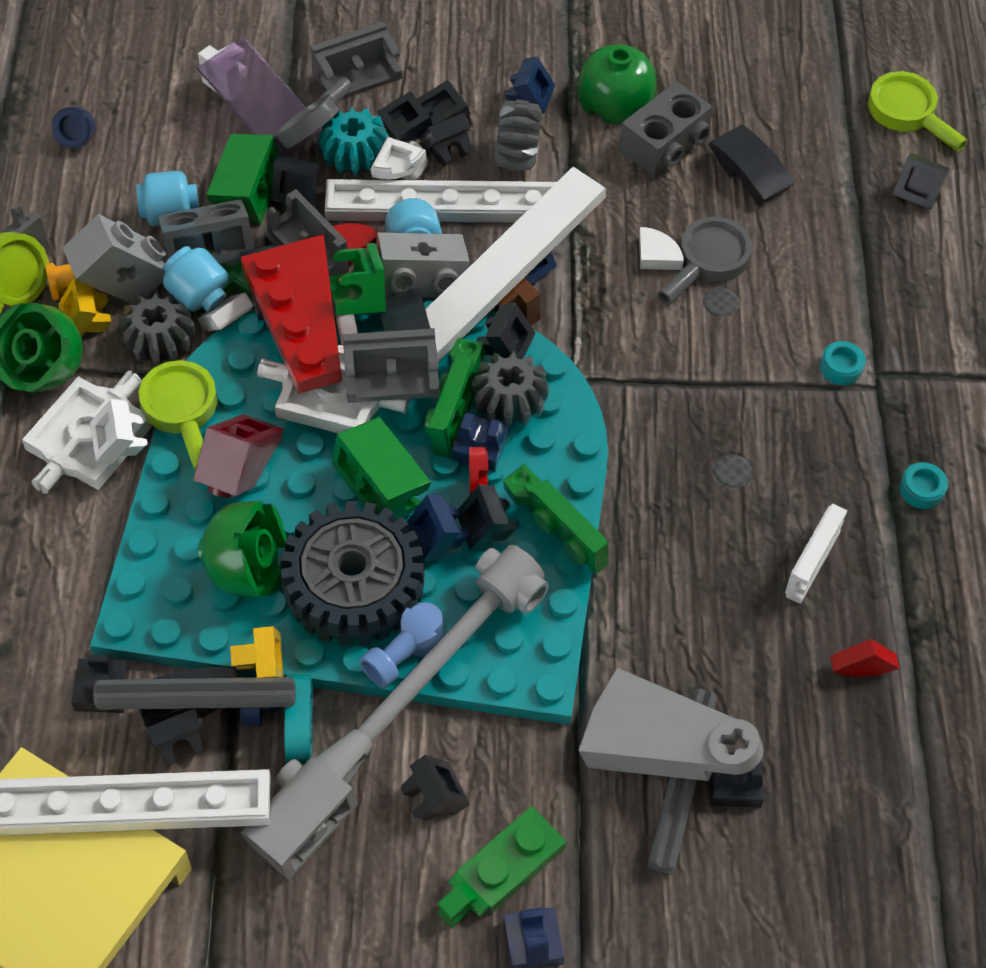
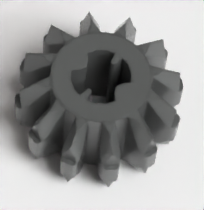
M516 99V101L506 100L501 105L494 157L498 167L519 172L520 170L530 171L534 167L542 111L538 104H531L529 101Z
M156 291L152 299L146 300L138 295L137 305H125L124 317L119 319L118 329L120 336L123 337L121 339L123 348L127 351V354H134L139 364L152 359V362L157 367L162 359L168 358L171 361H176L178 357L177 352L189 353L190 340L194 339L195 334L194 322L191 321L190 311L184 307V304H179L173 295L162 299Z
M512 350L508 358L503 359L497 353H494L491 363L480 362L477 376H474L472 381V394H474L477 413H486L488 420L497 421L501 419L509 427L512 421L515 420L526 427L530 421V416L540 417L541 412L544 410V403L549 396V385L545 381L546 373L544 367L534 366L531 355L521 360L517 359L514 350Z

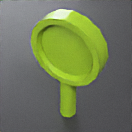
M897 71L880 76L872 84L868 108L872 117L879 124L891 130L901 132L916 131L924 127L957 153L962 151L968 142L967 138L934 115L938 95L927 79L915 73Z
M0 233V314L5 305L29 304L36 300L45 289L48 280L46 264L49 263L44 247L36 238L24 233Z
M184 360L165 362L154 367L141 382L138 390L141 411L148 423L158 430L182 434L194 471H196L203 445V438L199 427L203 426L213 416L217 406L215 381L208 370L197 363Z

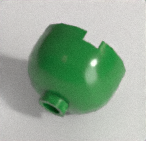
M610 44L600 47L585 60L580 70L577 88L578 101L583 110L590 116L592 110L594 113L602 115L603 122L622 124L623 121L656 97V71L646 54L635 47L625 44Z
M34 302L13 305L1 315L0 379L12 389L39 393L58 389L75 375L81 364L83 343L78 328L68 315L53 306Z
M248 501L225 506L211 517L199 542L198 556L214 585L233 596H272L281 585V563L277 565L279 558L278 548H285L287 539L283 521L276 507L272 504H262L263 501Z

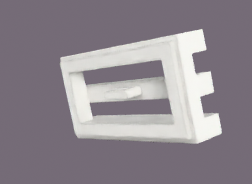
M833 503L831 506H828L791 572L785 591L787 598L799 604L802 603L840 534L848 510Z

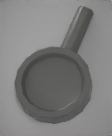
M340 77L319 99L299 111L275 132L274 137L283 149H288L307 138L338 112L339 106L337 103L352 88L348 78Z
M711 216L701 218L688 225L682 234L680 246L684 268L658 292V298L665 305H670L697 278L720 283L733 280L743 274L750 263L752 253V241L748 232L739 223L723 217Z

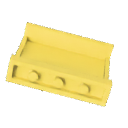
M22 747L0 772V779L69 777ZM154 830L0 835V968H106L168 884L173 881L180 886L191 872L192 867L186 850Z

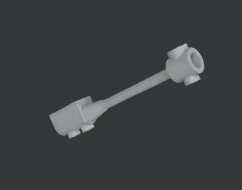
M509 545L502 553H499L494 548L488 549L480 557L475 567V570L481 574L476 583L483 595L358 729L352 730L316 757H310L304 765L293 759L281 769L275 782L282 789L270 800V825L246 826L240 834L264 860L287 880L293 877L358 805L354 790L348 783L367 757L375 739L497 607L507 613H512L517 608L522 613L529 614L542 601L548 591L549 584L543 580L544 572L540 565L523 549L515 545Z

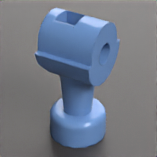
M427 602L419 603L411 609L407 607L401 618V632L384 650L371 648L359 659L363 671L377 686L386 689L398 677L397 665L411 655L424 658L442 639L443 617L440 609L434 604Z

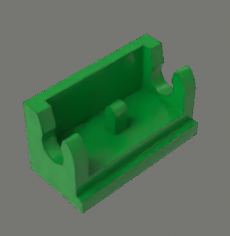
M230 134L206 194L210 203L219 204L242 199L249 222H252L253 225L262 224L271 200L274 160L279 156L281 157L273 135Z
M375 243L366 244L367 248L342 249L333 254L334 261L342 262L349 260L354 263V269L351 273H338L329 276L331 296L336 315L386 312L384 267Z
M381 417L337 434L331 464L363 506H365V502L376 504L378 514L385 507L394 512L395 520L416 510L420 502L415 496H419L429 490L431 481Z

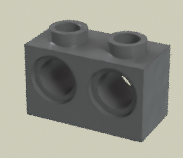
M676 81L622 122L619 151L655 177L665 168L675 166L683 154L693 146H700L705 142L711 132L710 122L713 106Z
M242 199L158 215L167 259L186 246H189L191 249L197 247L206 249L218 263L241 259V251L254 249L249 217Z

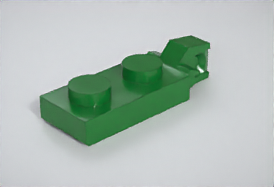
M458 338L449 353L451 369L449 373L442 375L439 384L438 403L436 408L429 409L425 421V433L431 438L434 455L452 456V448L465 413L469 412L474 399L472 381L474 376H477V369L480 366V362H483L486 354L483 341L478 342Z
M522 464L508 477L503 479L504 490L514 504L517 506H528L539 527L547 534L554 532L564 542L563 547L566 553L577 565L581 566L585 563L596 575L608 566L607 539L547 480L542 482L525 464Z
M531 806L456 870V874L448 881V884L453 889L437 903L439 907L438 915L451 929L472 911L479 917H482L487 912L491 915L561 854L566 848L567 841Z

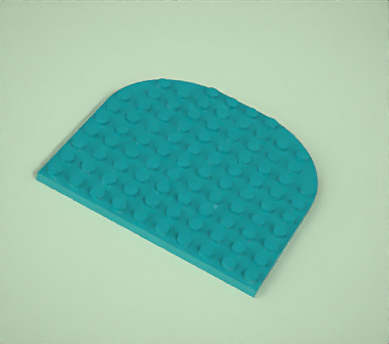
M422 298L425 309L434 301V299ZM252 309L223 329L214 332L186 360L197 363L208 370L215 381L217 406L213 416L203 426L199 427L204 441L207 427L245 414L283 428L282 439L254 488L234 498H224L210 493L207 490V485L193 480L195 471L181 433L174 434L160 431L157 428L154 429L90 644L93 655H109L111 658L186 669L230 667L236 670L238 676L257 678L256 670L238 671L236 667L231 666L230 646L254 643L253 628L273 626L281 634L284 677L286 675L312 674L313 687L387 698L423 658L411 655L397 665L398 677L386 689L377 686L366 675L359 663V659L371 648L384 650L401 632V629L396 631L391 627L389 637L379 641L376 634L371 635L370 644L360 645L359 638H351L350 646L339 645V640L336 636H333L330 643L320 639L317 630L313 635L304 629L302 621L298 623L292 616L290 607L288 608L285 600L282 582L272 596H233L214 585L199 559L198 545L212 516L229 504L248 501H263L262 504H272L276 507L283 521L286 539L289 535L295 537V527L301 520L308 525L309 514L318 510L322 516H325L326 506L336 503L340 512L346 511V502L356 501L357 509H364L363 504L331 464L338 433L276 417L275 406L283 389L282 382L263 377L260 378L257 372L262 358L284 364V361L265 320L258 321L255 310ZM490 310L463 339L476 341L478 337H485L488 332L485 322L488 318L495 317L497 312ZM334 312L337 343L342 345ZM380 312L354 314L358 333L384 332ZM535 331V336L525 357L531 355L534 366L544 367L546 373L545 381L549 385V396L544 403V410L541 412L540 417L530 416V421L526 427L517 420L512 421L496 472L488 470V485H494L498 497L506 499L510 504V507L505 512L507 520L516 521L518 524V528L507 540L493 542L488 549L494 548L499 553H502L509 545H515L523 549L542 568L544 572L543 580L549 584L548 591L539 605L529 614H524L517 608L512 613H507L497 607L411 702L571 725L592 570L585 563L581 566L577 565L566 553L563 547L564 542L554 532L547 534L539 527L528 506H517L514 504L504 490L503 479L508 477L522 464H525L542 482L547 480L598 530L607 472V433L602 411L584 375L554 343ZM450 351L438 362L439 384L442 375L449 373L451 369ZM485 355L483 362L491 363L493 356ZM439 397L411 398L406 414L380 407L371 420L381 417L431 481L429 490L415 497L421 503L427 494H442L448 506L458 509L469 497V464L453 461L452 456L434 455L431 438L425 433L427 413L430 408H436ZM474 398L468 413L487 419L486 413H477ZM413 512L402 518L407 521ZM456 518L455 522L458 529H462L458 518ZM466 539L459 548L445 551L438 561H424L423 595L421 602H417V604L424 602L432 603L440 609L443 617V637L483 595L476 583L481 574L475 570V567L480 557L486 551H470ZM278 548L279 558L277 565L281 563L282 551H285V548ZM349 570L344 574L349 576H355L362 572L358 570Z

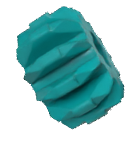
M351 106L347 113L338 110L333 118L322 126L320 136L318 137L319 149H321L326 166H335L339 174L346 170H351L356 177L361 169L371 172V167L382 149L388 133H386L381 116H372L368 108L359 113Z

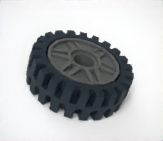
M356 501L346 502V511L340 512L336 503L326 506L325 516H322L318 510L309 514V524L307 525L301 520L295 527V537L289 535L285 542V551H282L281 582L288 608L290 607L295 620L298 623L302 621L304 629L312 635L317 630L321 640L330 643L333 636L338 637L339 645L350 646L351 638H359L360 645L370 644L371 635L376 634L379 641L389 637L391 627L396 631L401 629L402 614L407 607L411 609L417 605V602H421L425 570L421 546H419L418 537L414 530L409 532L408 523L402 517L395 521L394 512L385 507L378 514L376 504L365 502L363 510H358ZM349 570H358L362 572L355 576H349L344 574Z

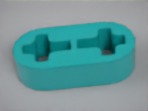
M312 674L286 675V677H291L295 681L296 700L293 706L285 707V761L287 764L289 761L296 759L304 765L310 757H313Z

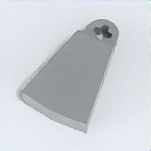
M617 668L593 708L578 751L587 768L709 781L712 772L739 775L751 771L761 761L764 748L757 729L750 722L730 717ZM738 739H743L746 749H737L734 755H729L726 745H735Z

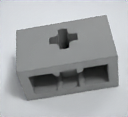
M97 214L62 247L76 280L130 304L137 305L138 295L145 299L163 283L165 275L163 266L166 263L164 258L166 252L163 246L152 236L144 237L132 231L129 226L121 221L114 222Z
M377 232L376 247L384 267L385 296L419 288L422 298H438L469 268L470 261L462 234Z

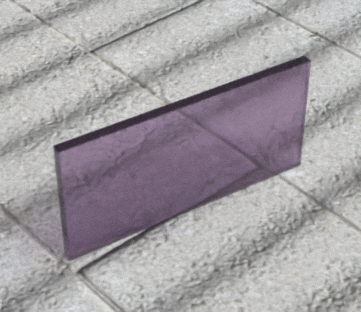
M244 36L197 68L200 74L253 134L273 135L274 137L275 132L283 124L305 108V105ZM322 126L307 138L288 149H283L274 137L281 157H289L319 135Z

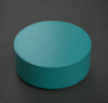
M846 341L833 342L822 353L820 371L831 383L851 385L861 378L866 364V357L863 351L853 343Z
M925 462L910 465L902 476L899 485L900 494L908 504L915 508L931 509L938 506L944 499L948 489V479L945 473L933 464Z

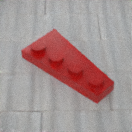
M324 234L240 257L243 273L297 393L301 394L341 382V367Z

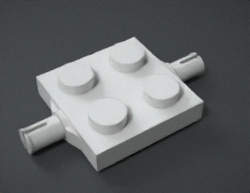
M338 345L342 381L301 394L297 393L285 364L269 361L264 358L261 359V364L259 363L258 377L282 382L283 389L275 406L277 418L340 433L370 421L380 407L402 412L403 414H406L409 407L410 399L348 403L344 349L342 345Z
M127 371L114 388L95 386L78 376L22 439L26 451L47 463L35 479L31 481L37 490H42V493L47 494L62 475L75 477L97 490L101 488L127 456H120L113 464L96 462L90 422L110 399L128 401L129 412L142 417L144 423L133 433V436L143 438L152 425L148 423L142 411L133 406L128 400L131 394L141 385L142 381L135 373L132 375V371Z

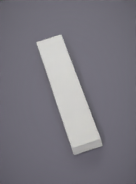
M572 167L425 309L430 328H435L438 362L453 348L458 338H463L606 198L605 187L575 167Z
M327 179L325 219L327 221H385L390 208L397 202L408 198H419L428 202L436 210L439 222L515 223L556 182Z
M267 769L0 779V835L270 825V772Z

